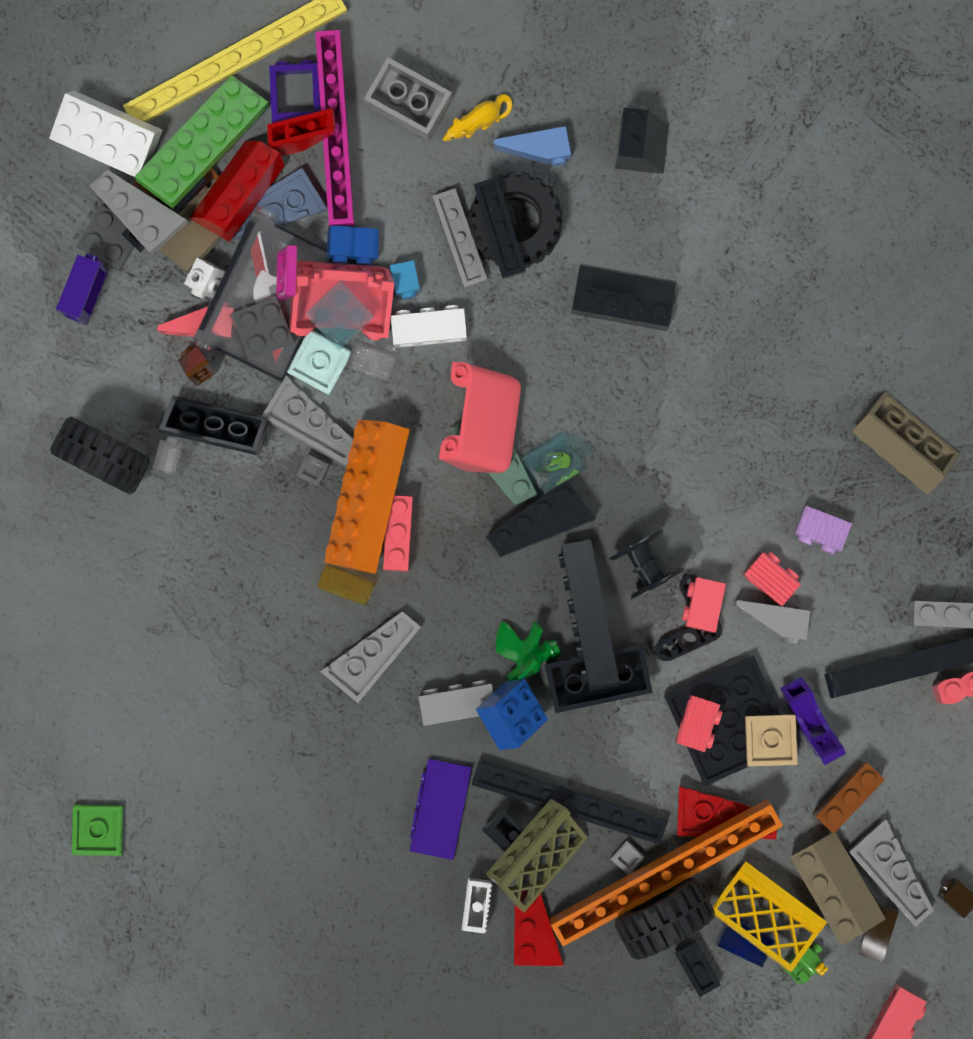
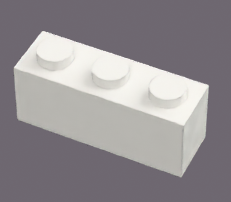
M458 305L445 306L442 311H435L434 308L420 309V313L410 314V310L396 311V315L391 316L394 348L467 341L464 308L459 309Z

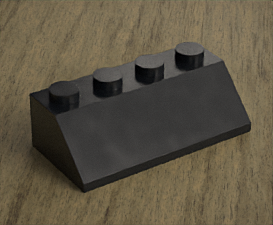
M580 266L571 314L667 331L672 313L675 283Z
M172 395L159 427V433L248 454L260 455L266 439L268 418Z
M643 645L613 650L619 676V686L589 691L588 683L583 684L581 669H585L584 661H579L578 658L545 664L555 713L653 693Z

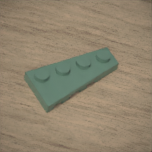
M461 423L450 428L455 435H460ZM513 446L509 468L503 473L488 474L516 506L537 496V493Z

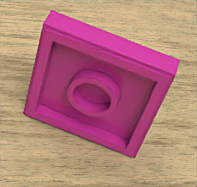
M288 245L277 252L276 297L278 300L285 301L295 296L297 246Z

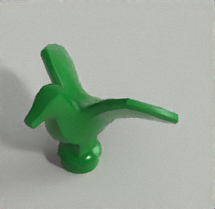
M533 621L529 636L525 641L520 640L507 623H500L496 636V652L504 658L517 663L516 668L507 674V681L524 679L535 675L540 670L541 663L547 660L553 662L561 656L559 647L554 639L545 640L539 646L538 641L543 632V628L539 623Z

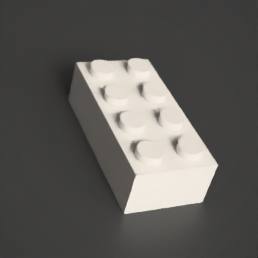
M71 91L64 95L49 139L135 177L153 158L163 130L77 91Z

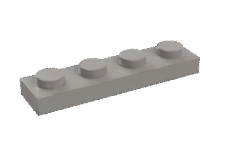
M456 188L432 196L464 289L486 282L487 277Z

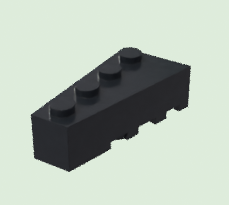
M566 479L486 536V539L498 556L502 558L593 522L595 518Z

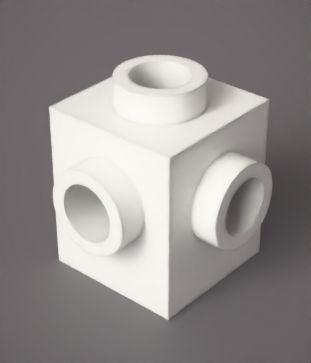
M196 258L184 284L192 288L191 293L202 299L205 296L213 297L225 270L209 261Z

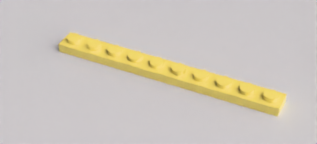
M313 0L124 104L123 107L128 115L147 123L229 78L231 75L238 73L347 13V9L342 0Z

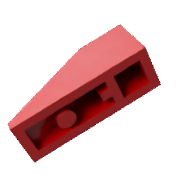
M330 108L267 124L268 146L280 152L281 156L309 149L336 133L334 109Z

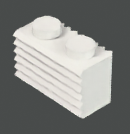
M468 878L462 922L463 931L485 933L487 931L489 902L491 901V887L493 886L490 880Z

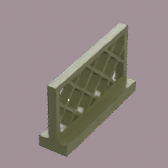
M553 799L548 801L486 873L522 912L529 908L588 839L586 834L571 818V813L567 808ZM565 821L564 829L557 831V829ZM576 833L578 837L572 844H569L570 834ZM563 836L561 846L555 847L556 837ZM548 841V848L541 849L542 846ZM560 852V858L555 863H552L554 853ZM546 855L545 864L539 865L540 856ZM532 859L531 867L524 868ZM544 871L543 878L536 882L537 872ZM530 874L529 883L522 884L523 875ZM516 878L515 886L508 887ZM528 890V895L521 902V891Z

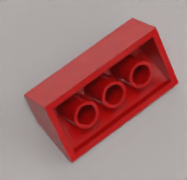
M244 141L191 214L190 220L230 242L285 165L280 152L260 141Z

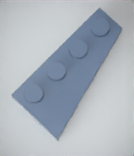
M300 168L269 187L232 241L241 238L252 213L271 224L280 226L328 211L304 170Z

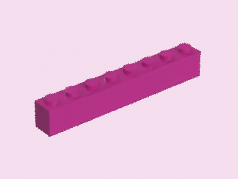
M340 30L316 31L321 111L330 108L334 109L336 130L335 134L323 140L329 227L348 226L355 228Z

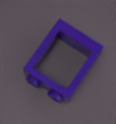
M303 60L299 64H289V62L280 61L276 62L275 65L269 66L272 123L321 111L317 63L311 60ZM312 73L314 111L279 113L277 75Z
M87 253L85 257L77 254L56 310L64 317L87 325L108 274L107 269L103 266L104 263L99 261L98 257Z

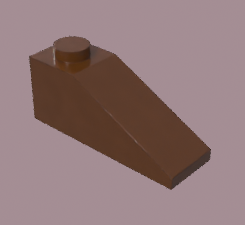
M191 346L180 354L179 364L186 376L197 387L217 374L198 346L195 348Z

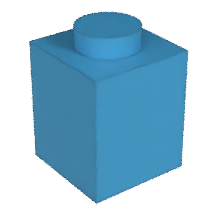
M414 260L390 265L396 297H402V300L415 298L416 294L420 293V287Z

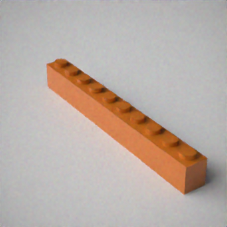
M766 799L550 918L551 926L562 946H565L783 827L769 800Z

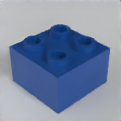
M525 678L506 681L476 708L478 715L499 750L519 748L548 721Z

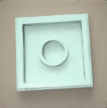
M313 331L305 336L287 373L330 396L353 353Z

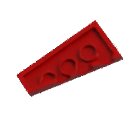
M678 785L677 836L698 837L753 806ZM777 830L761 839H776Z

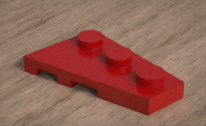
M528 890L521 891V902L528 895ZM541 894L525 912L519 910L515 905L514 966H564Z

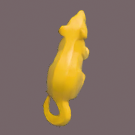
M500 94L495 101L479 103L467 115L462 116L460 119L455 118L453 124L445 133L443 141L464 137V135L466 138H471L476 130H486L495 122L506 118L513 107L511 98L506 94ZM505 102L507 103V110L500 115L501 105Z

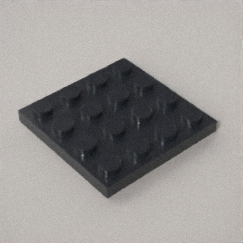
M755 656L746 658L664 695L678 729L690 695L719 704V710L723 711L719 724H714L711 734L715 735L711 749L706 748L705 752L687 747L704 786L749 767L746 762L745 716L781 715Z

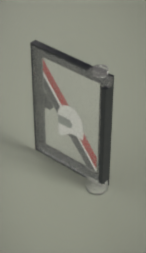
M256 206L193 339L197 341L196 346L205 351H210L213 348L282 382L303 336L290 332L294 341L293 344L247 361L229 314L276 297L277 252L288 245L297 246V261L334 262L333 259L327 258V250L276 225L275 223L278 219L276 214ZM291 298L285 301L278 300L289 328Z

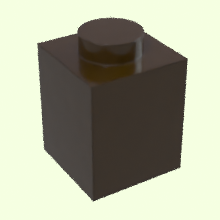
M955 878L946 880L940 886L939 890L941 892L937 896L959 917L964 919L973 910V893Z

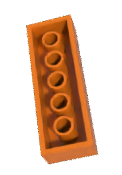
M358 419L354 429L351 450L348 454L346 472L342 479V489L337 501V510L331 526V535L325 551L324 563L376 574L410 429L388 422Z

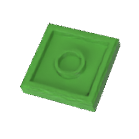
M73 805L72 855L121 856L123 854L124 805Z

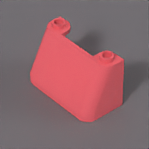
M296 261V291L290 303V332L298 336H307L310 332L314 331V327L362 330L363 334L367 335V338L370 340L388 338L394 291V280L390 270L374 265Z
M452 362L451 380L456 386L466 388L460 435H451L443 440L440 447L439 460L466 472L503 473L509 468L512 459L521 393L520 382L510 375L464 362Z

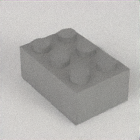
M387 57L367 92L364 103L369 109L429 141L452 100V92Z

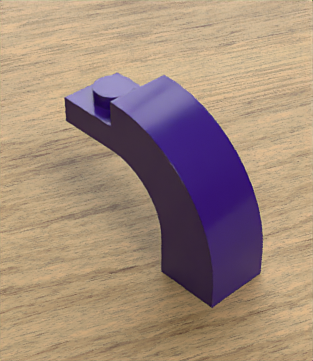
M800 677L781 687L780 690L791 714L796 716V723L816 757L818 756L822 763L826 765L845 755L846 752L843 745L823 717L813 692L804 679Z

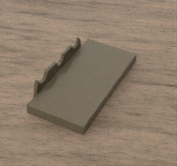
M206 186L178 214L189 223L158 250L188 274L196 258L203 259L221 239L220 236L189 218L210 190Z

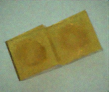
M325 564L317 588L367 606L375 582Z

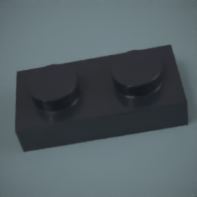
M696 940L674 952L699 997L721 985Z

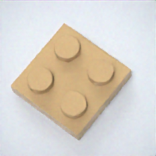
M795 715L745 716L747 766L798 765Z

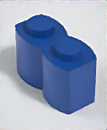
M330 226L327 230V258L333 259L334 263H347L348 260H357L359 265H371V261L378 259L379 229Z

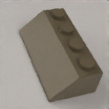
M884 392L852 431L862 442L869 445L881 458L888 461L899 473L906 476L918 489L924 491L927 495L946 477L960 453L887 392Z
M836 832L827 835L790 857L841 946L886 919Z

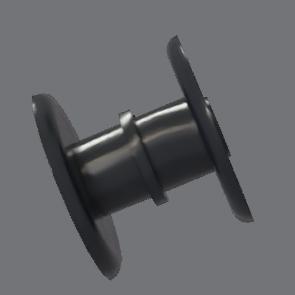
M663 529L640 539L609 558L611 561H615L628 554L635 567L633 572H637L645 587L631 594V600L648 590L655 589L666 583L670 578L685 571L683 568H678L666 575L659 562L661 559L660 555L656 556L649 542L660 537L663 534Z

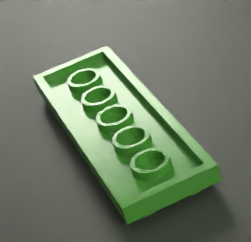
M231 75L135 175L136 181L171 208H174L269 107L268 101Z

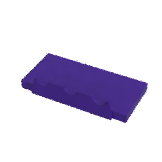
M428 759L426 770H423L412 823L410 852L450 860L454 859L472 767Z

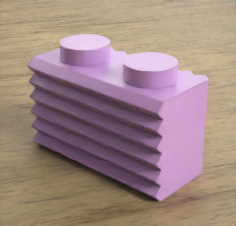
M805 506L802 509L793 535L798 536L797 541L811 546L812 542L821 545L820 550L834 555L835 551H842L852 523Z

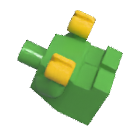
M817 943L807 949L791 973L781 966L797 984H805L814 973L823 976L828 970V967H825V964L821 963L822 960L818 957V954L823 949ZM804 945L798 946V951H800ZM795 953L786 960L789 964L794 960Z

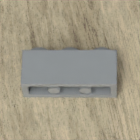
M909 602V626L973 629V603Z
M486 680L471 682L472 687L462 689V684L447 686V692L438 693L437 688L423 690V696H418L423 726L478 717L476 708L493 694L492 684H487Z

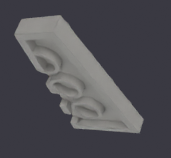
M106 170L90 185L94 192L151 255H154L189 223L177 213L109 170Z
M286 376L262 416L268 418L269 424L346 467L353 439Z
M401 612L320 672L359 703L420 630L421 626L404 612Z
M884 818L848 852L911 924L916 927L934 910L915 877L912 867L903 854L901 846L892 833L890 825Z

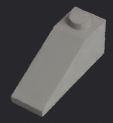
M739 600L734 601V607L776 636L785 638L784 643L799 645L800 640H807L810 611Z

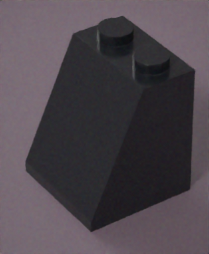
M624 107L620 120L615 169L663 174L669 125L649 110Z

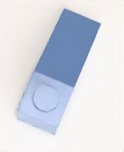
M566 126L494 139V150L543 164L552 163V166H561L566 164L567 160L571 158Z

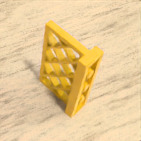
M748 862L743 864L713 905L717 918L790 973L827 923V921ZM738 880L748 886L749 895H735L734 885ZM731 891L732 897H727V898H725V897L728 895V893ZM754 898H765L768 901L769 910L756 912ZM750 899L752 912L739 914L736 900ZM733 901L735 914L724 915L717 908L722 902ZM774 913H785L788 916L789 925L776 927ZM770 914L772 928L759 929L757 915ZM753 916L755 930H744L741 927L740 918ZM795 928H805L812 935L807 941L797 942ZM790 929L793 943L779 944L777 931ZM773 931L775 945H764L761 942L760 933ZM804 945L802 949L798 951V946ZM794 947L795 958L791 964L782 958L780 948Z

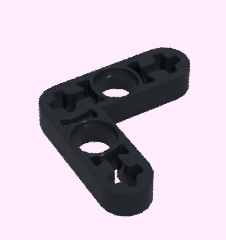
M693 574L685 575L679 582L680 592L688 607L690 601L684 585L687 584L686 579H690L692 582L695 578H699ZM718 619L717 630L714 633L715 636L712 637L710 634L702 636L705 640L700 643V637L695 629L687 628L658 642L655 646V654L661 661L676 659L720 638L722 635V625ZM686 633H691L695 637V644L689 648L685 647L681 641ZM677 638L678 646L682 649V652L678 653L676 648L670 651V657H667L665 654L661 655L659 651L663 649L662 644L665 643L666 646L674 645L675 643L672 639Z

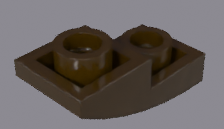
M878 904L886 919L866 931L859 954L883 962L899 911Z

